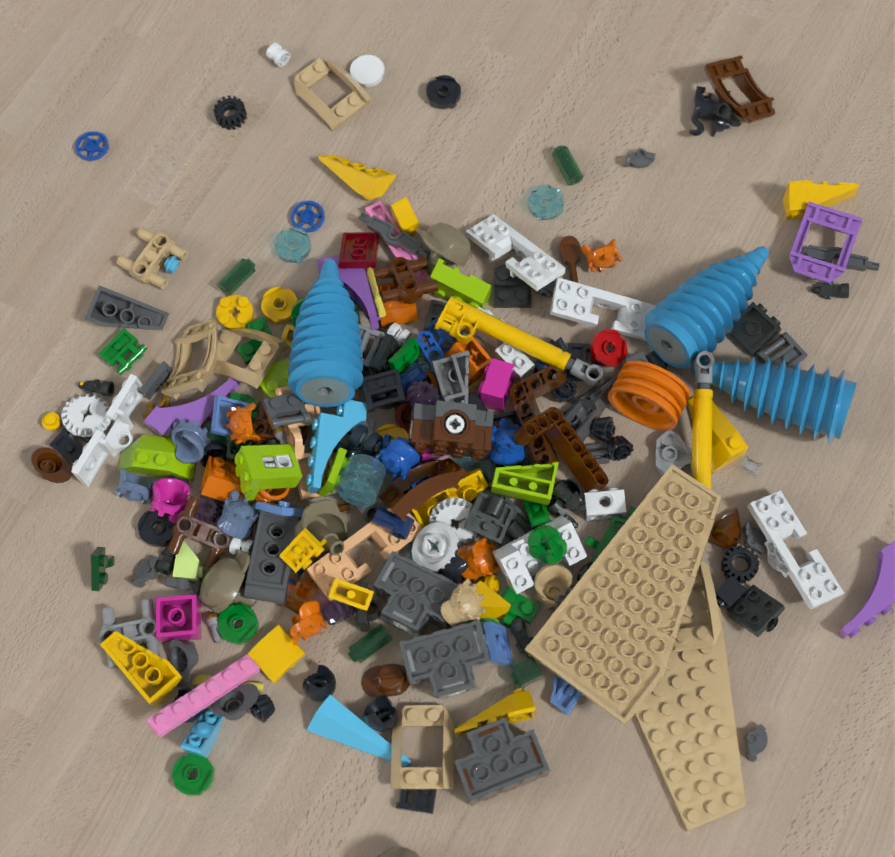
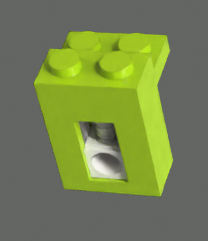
M291 444L241 446L235 456V464L237 465L235 473L240 479L241 491L244 493L246 501L254 500L260 489L294 488L303 477Z

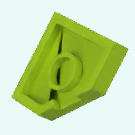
M340 447L332 459L334 464H331L326 472L318 495L326 497L329 492H333L335 486H338L342 476L339 474L340 469H344L348 459L345 457L347 450Z

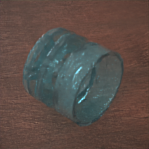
M358 454L349 457L337 485V492L340 497L356 506L367 507L373 505L377 501L380 487L386 476L384 465L368 455Z

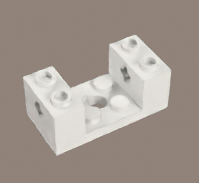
M561 515L551 520V522L544 524L557 529L561 533L559 536L562 541L565 539L567 543V553L560 561L563 560L571 566L587 557L571 521ZM531 532L492 552L508 586L516 594L532 587L534 583L531 577L536 575L543 566L548 565V563H544L530 555L528 537Z

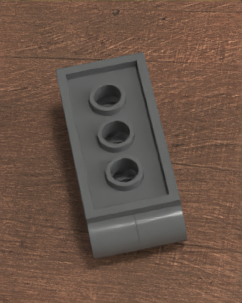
M261 510L246 579L244 598L285 604L292 568L279 555L295 539V527L300 521V517L277 515Z

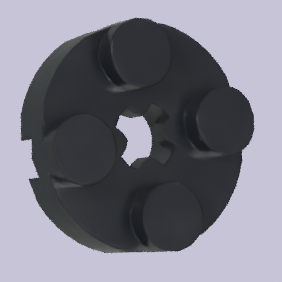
M437 76L435 80L428 83L426 88L429 104L440 109L455 108L461 98L460 84L452 76ZM444 89H445L446 92H447V94H441V93H439V92H442Z
M157 509L154 512H145L138 522L141 539L152 547H166L173 537L172 529L174 523L169 520L170 514L165 513L163 517L158 516L159 511ZM162 523V529L158 532H155V528L153 526Z

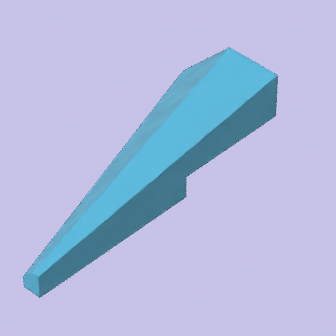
M329 695L316 711L307 731L391 762L392 745L334 697ZM402 754V765L409 766L412 761Z

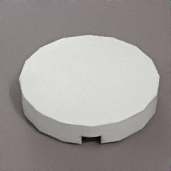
M373 55L358 57L350 67L351 76L360 85L365 87H372L380 83L385 73L383 62Z

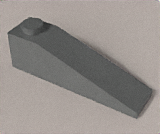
M99 285L85 320L102 327L163 330L169 313Z

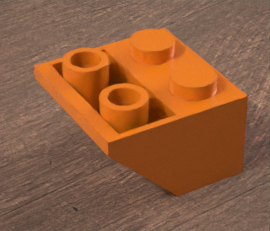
M394 283L377 285L380 295L382 291L396 289ZM400 300L383 303L386 316L381 317L382 327L391 326L393 323L405 324L418 321L416 303L406 304Z
M474 337L467 344L457 341L445 355V358L469 350L468 386L484 375L486 365L490 364L492 360Z
M209 456L201 482V495L225 502L226 498L230 499V493L236 490L240 493L238 499H241L243 495L241 483L235 473L237 465L227 462L220 457Z

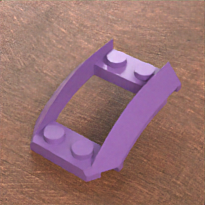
M809 202L790 252L793 272L827 284L832 283L845 272L863 218ZM811 223L847 234L836 265L800 254Z

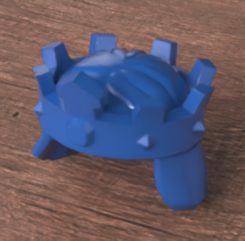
M502 418L499 421L500 427H492L491 451L487 456L498 465L515 466L522 462L525 455L524 446L518 444L514 439V432L519 428V425L515 424L514 428L508 427L509 421Z
M394 439L391 440L386 449L380 450V453L375 456L376 459L372 460L371 465L379 466L382 462L383 470L393 473L395 478L401 475V480H405L411 467L420 460V456L405 441Z

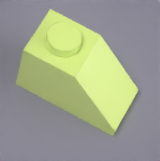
M183 541L180 551L175 558L172 577L174 579H187L189 583L200 582V579L204 577L205 567L185 541Z

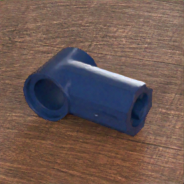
M418 363L400 375L404 393L407 394L411 388L427 377L425 370ZM397 390L390 392L393 395H398Z
M378 507L372 524L390 531L393 536L399 539L407 540L414 520L406 515L407 520L404 522L395 513Z

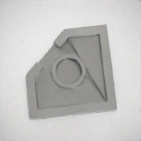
M673 430L666 431L656 440L655 469L662 476L671 465L683 470L692 462V449Z

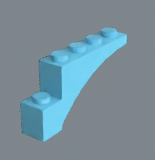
M350 400L345 404L337 406L336 415L320 413L317 418L313 419L312 430H314V437L310 441L312 455L308 459L310 474L306 477L309 493H316L321 488L327 461L341 438L351 429L366 421V403Z

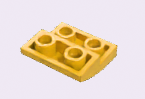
M281 625L276 626L248 653L251 659L273 683H277L306 654L298 644L293 645V638Z

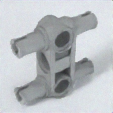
M145 599L141 601L142 619L121 624H115L114 608H103V626L100 633L101 642L117 631L137 644L146 643L148 650L160 656L158 644L160 640L156 638V616L154 614L153 600ZM150 626H155L154 631L147 634V629ZM107 654L108 668H119Z

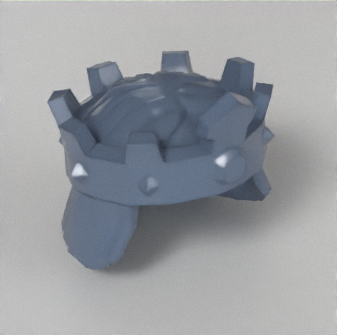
M183 419L179 425L178 422H173L172 441L177 447L175 457L182 463L191 464L200 461L204 455V446L209 441V438L206 437L207 428L201 429L196 420L193 423H186L185 419Z
M121 468L120 482L116 485L117 489L114 493L119 497L124 496L129 501H140L143 504L147 501V503H150V497L153 496V483L157 478L143 477Z
M233 490L230 493V499L226 498L222 510L223 514L218 519L217 524L224 534L233 538L245 539L252 535L254 522L257 521L260 513H257L256 504L254 506L251 505L249 501H246L245 497L243 500L238 499L240 493Z

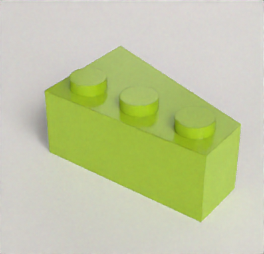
M439 258L430 276L431 281L437 280L438 291L432 293L441 299H450L453 296L476 308L481 307L485 309L491 296V285L471 274L467 277L459 273V268L454 267L452 269L444 265V260Z
M289 358L273 363L258 388L267 398L277 397L275 392L277 388L289 386Z
M559 462L542 465L534 464L531 466L498 467L495 471L491 493L549 505Z

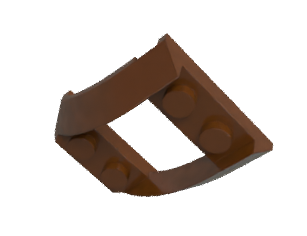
M742 55L706 64L704 70L713 90L723 103L731 106L734 114L749 124L775 115V108L772 109L774 97H768L757 86L748 68H744L742 64ZM733 77L738 88L751 103L740 105L730 95L722 80Z
M450 458L429 462L411 469L406 475L405 480H401V476L398 477L378 497L405 522L407 520L405 516L412 509L417 510L431 497L453 487L458 489V482L465 478L467 472ZM431 474H438L416 485L407 494L404 495L402 493L416 481Z

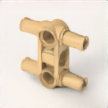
M141 227L137 236L148 242L147 246L135 262L121 255L117 260V264L129 271L130 275L135 277L138 282L142 284L152 283L161 289H165L168 280L156 273L169 255L184 261L188 256V251L177 246L175 241L170 239L167 234H154Z

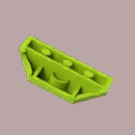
M143 434L122 452L118 471L124 468L128 472L166 478L169 475H175L177 478L193 481L197 462L186 464L178 461L175 457L177 447L173 443L172 438Z

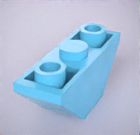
M205 709L182 742L181 749L207 758L215 745L224 717L218 716L214 711Z

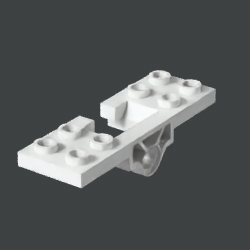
M494 214L466 230V237L486 251L491 261L514 249L522 261L518 262L513 257L506 261V268L510 270V276H518L536 291L565 274L564 266Z
M562 278L556 279L550 310L551 315L583 323V327L587 328L589 325L593 327L598 325L599 316L591 314L593 304L602 309L618 310L617 320L612 323L611 329L618 331L622 335L647 341L644 333L645 318L649 311L655 309L656 305Z
M130 374L128 379L124 380L122 389L119 394L115 395L112 405L106 413L109 419L115 421L107 436L103 432L96 430L89 443L84 445L79 459L73 463L71 472L87 487H89L107 455L115 457L118 452L124 451L134 443L131 433L134 425L130 421V417L143 397L140 391L143 385L138 377ZM122 437H129V442L126 445L120 444Z
M781 491L751 502L747 506L767 539L764 544L768 549L769 565L774 570L782 572L785 578L790 576L810 610L844 594V591L817 549L806 555L809 560L808 562L798 566L783 540L792 536L796 540L800 539L807 532Z

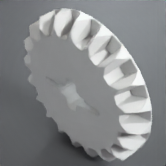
M79 394L76 398L72 397L71 401L66 402L65 407H63L61 414L62 423L70 433L76 436L92 437L96 430L103 432L110 425L111 419L106 416L110 406L107 401H104L102 397H97L95 394L93 396L88 394L81 396ZM87 411H90V415L85 417L84 420L83 414H86Z
M456 497L448 498L438 503L432 510L429 524L444 522L451 525L452 519L460 521L458 523L459 527L451 526L458 534L456 536L459 540L457 547L460 548L463 545L469 544L477 536V534L463 528L473 506L469 501Z
M434 522L424 527L416 536L412 546L414 562L437 572L440 568L445 569V565L451 563L450 559L455 557V550L458 549L457 543L459 540L456 537L458 534L454 531V528L444 522ZM432 543L437 545L439 552L434 550Z

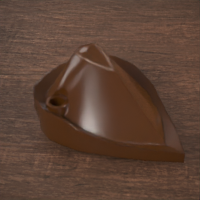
M737 508L726 513L713 524L709 539L721 548L731 549L740 542L741 524Z

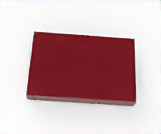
M375 232L343 233L338 263L339 269L376 268L379 235Z

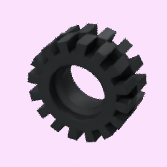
M231 95L228 96V99H225V96L222 97L223 101L219 99L217 101L218 104H215V109H213L218 125H221L223 129L226 127L227 130H230V127L235 130V126L240 128L241 123L244 124L245 119H247L244 103L240 98L237 99L236 96H233V99ZM227 110H237L232 116L224 115Z
M738 545V547L733 546L731 549H728L721 562V569L725 572L724 576L729 578L733 576L742 584L746 583V581H751L756 575L760 564L757 560L758 555H754L755 551L753 549L751 551L748 550V546L742 548V545ZM736 558L745 559L748 568L745 571H737L733 567V560Z

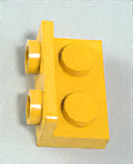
M305 528L279 556L296 573L301 568L305 570L313 562L311 558L313 556L317 558L325 550L322 546L327 541L323 539L319 542Z

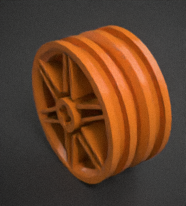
M636 360L627 361L623 364L617 380L608 394L609 402L622 415L645 427L661 431L673 430L676 427L682 411L685 409L686 403L690 398L688 387L674 374L654 364Z

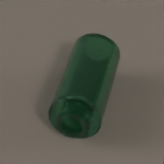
M563 145L556 147L552 156L567 185L572 186L579 183L584 176L569 148Z
M242 258L217 283L218 287L227 296H231L256 271L254 268L255 264L249 258L247 260Z
M380 624L348 647L350 652L347 654L354 663L358 661L361 664L393 639L385 627Z

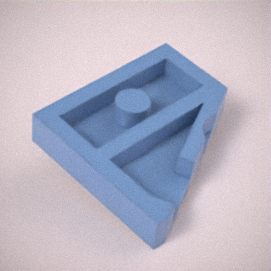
M555 674L550 703L568 716L583 694Z

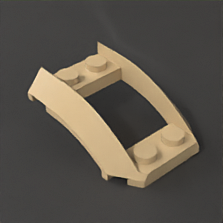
M321 58L315 60L294 77L296 96L303 99L323 121L325 120L332 131L373 100L347 71L336 63ZM333 72L353 92L329 109L310 88Z
M214 319L187 327L183 331L184 335L174 341L177 344L176 359L173 370L167 380L169 385L161 390L164 395L177 400L180 393L198 388L203 393L213 374L217 360L218 335L217 323ZM208 339L207 353L201 369L190 372L192 342L196 343L199 340Z
M250 328L223 330L218 337L217 360L213 374L215 376H226L244 384L247 383L257 389L284 348L286 341ZM242 337L263 342L246 369L226 362Z
M702 561L693 587L703 586L710 625L679 629L672 648L673 652L714 647L721 631L717 599L709 565Z
M404 705L397 715L396 724L392 727L391 789H454L455 723L444 705ZM403 727H443V767H402Z

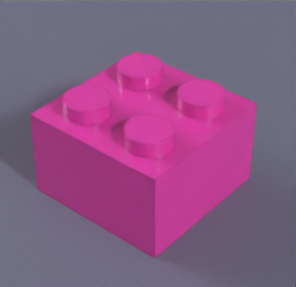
M492 358L491 363L485 367V380L481 381L479 385V398L486 408L504 412L510 388L514 381V364Z
M196 594L156 598V638L161 642H171L175 639L179 641L201 639V600Z

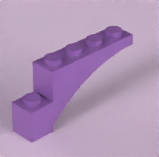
M338 255L317 259L319 274L326 260L331 259L336 262L338 272L340 273V280L344 283L343 288L349 292L350 298L364 312L371 329L379 328L378 320H381V317H379L377 309H375L376 305L374 296L371 295L373 293L370 283H368L367 270L364 268L339 269Z
M229 378L218 389L196 401L167 408L156 406L143 423L160 437L164 433L168 435L172 431L173 422H178L179 425L183 419H185L186 423H193L196 420L198 421V426L203 429L205 426L202 423L206 419L209 421L212 419L214 397L218 395L228 398L226 396L230 390L234 392L240 383Z
M895 541L876 555L878 567L871 593L854 619L838 632L843 639L848 635L850 638L854 637L860 632L859 628L864 624L867 627L877 620L875 617L881 613L884 616L893 609L891 605L895 603Z

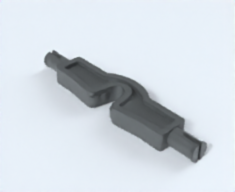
M361 213L359 216V220L367 223V228L382 236V239L388 245L402 248L415 256L420 254L426 259L430 256L431 252L424 249L420 241L414 239L405 231L400 232L396 237H392L395 230L393 224L375 215L369 217Z
M809 245L808 248L802 247L800 254L832 264L834 257L839 258L842 248H822ZM850 254L846 269L864 272L868 268L878 271L880 263L868 261L869 258L866 256Z

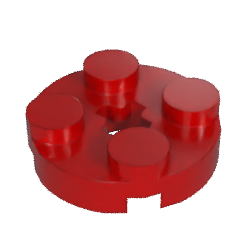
M605 329L594 334L590 345L592 360L600 366L607 368L619 365L627 355L626 341L622 339L618 331L613 329ZM607 344L612 348V351H609V353L606 350Z

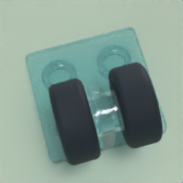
M359 424L353 430L347 446L352 449H359L365 455L368 454L375 459V454L380 448L383 436L376 432L368 435V428ZM347 460L344 469L341 468L339 474L358 486H362L374 472V466L369 471L363 472L358 466L349 464Z

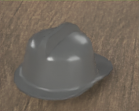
M175 639L169 645L170 663L182 676L177 686L185 687L190 680L191 670L198 663V653L194 642L182 643Z
M254 684L240 685L212 703V709L215 714L228 720L241 719L256 702L259 690Z

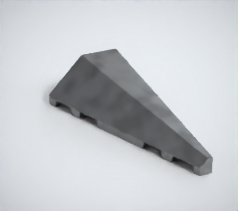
M469 350L432 361L431 367L438 382L442 401L468 404Z
M622 366L619 367V371L612 377H605V382L599 387L593 386L573 401V406L565 412L561 410V413L582 442L585 441L592 430L594 421L601 416L608 405V394L617 380Z

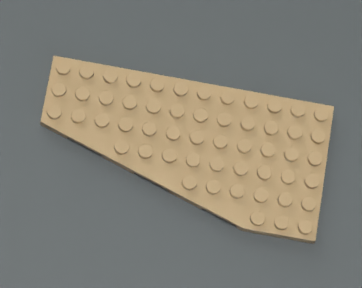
M671 465L525 648V651L626 726L664 676L722 497L676 466Z
M694 586L692 588L679 629L710 625L703 586ZM719 606L721 631L715 646L680 652L671 651L664 676L635 713V717L687 832L746 807Z

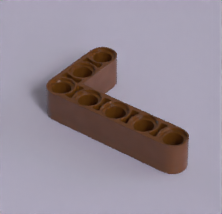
M549 366L512 385L510 396L521 426L526 421L540 414L536 398L565 383L566 375L563 371L554 366ZM557 373L556 378L552 380V376ZM540 381L539 387L536 388V384ZM523 390L522 396L519 397L520 392ZM530 406V410L526 414V409ZM545 434L529 443L536 464H545V460L548 457V464L558 462L554 447ZM542 440L543 444L538 448V444Z
M550 407L531 418L514 432L515 441L522 446L545 434L587 493L589 490L600 491L608 484L609 480L606 473L561 411L556 407Z

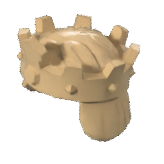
M560 564L543 566L534 578L536 601L540 600L546 609L555 607L556 610L558 606L553 598L569 587L571 588L573 584L571 572Z
M469 579L463 584L458 585L452 592L451 600L444 602L441 606L443 618L452 626L480 620L479 615L485 613L486 609L481 608V601L485 598L483 594L478 595L476 592V584L470 586L471 581Z

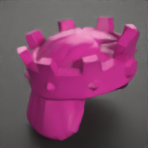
M162 478L156 480L153 483L154 495L150 510L154 512L157 509L159 511L158 516L161 517L165 513L170 514L169 520L174 523L178 514L186 506L187 497L190 494V486L178 479Z

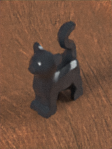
M697 86L694 97L695 107L691 116V122L697 129L690 130L689 134L699 136L704 132V126L698 119L714 120L712 123V137H714L716 132L729 129L731 123L727 119L720 118L716 113L718 106L723 102L720 99L717 101L711 100V93L704 96L705 87Z

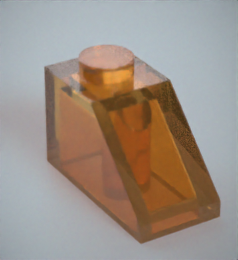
M307 568L284 604L285 607L298 615L301 605L310 601L318 588V585L306 571Z

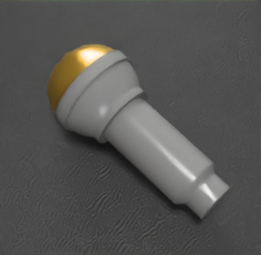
M283 427L275 429L273 434L280 444H288L285 429Z
M210 613L206 617V623L211 627L215 643H221V635L218 630L219 616L216 613Z

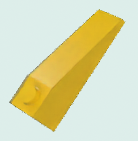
M332 154L319 155V160L356 193L363 195L367 200L382 197L396 178V174L378 167L375 169L366 168L364 163H350L351 160Z
M813 180L788 182L782 200L786 219L799 220L803 218L809 202L830 207L856 195L859 184L838 182L834 185H829L828 181H822L821 184H813Z
M694 398L689 399L688 402H687V403H688V406H689V410H690L692 422H693V400H694ZM714 403L712 420V473L745 456L749 448L739 432Z
M480 468L467 472L465 478L458 482V489L453 487L431 497L417 510L412 509L422 528L429 525L431 512L441 501L455 497L472 501L477 497L479 491L482 492L488 486Z
M117 631L100 644L145 700L154 708L172 694L182 678L169 661Z
M524 688L514 690L513 694L508 695L455 728V737L465 735L467 732L505 717L508 724L535 718L536 709L530 690L525 691Z

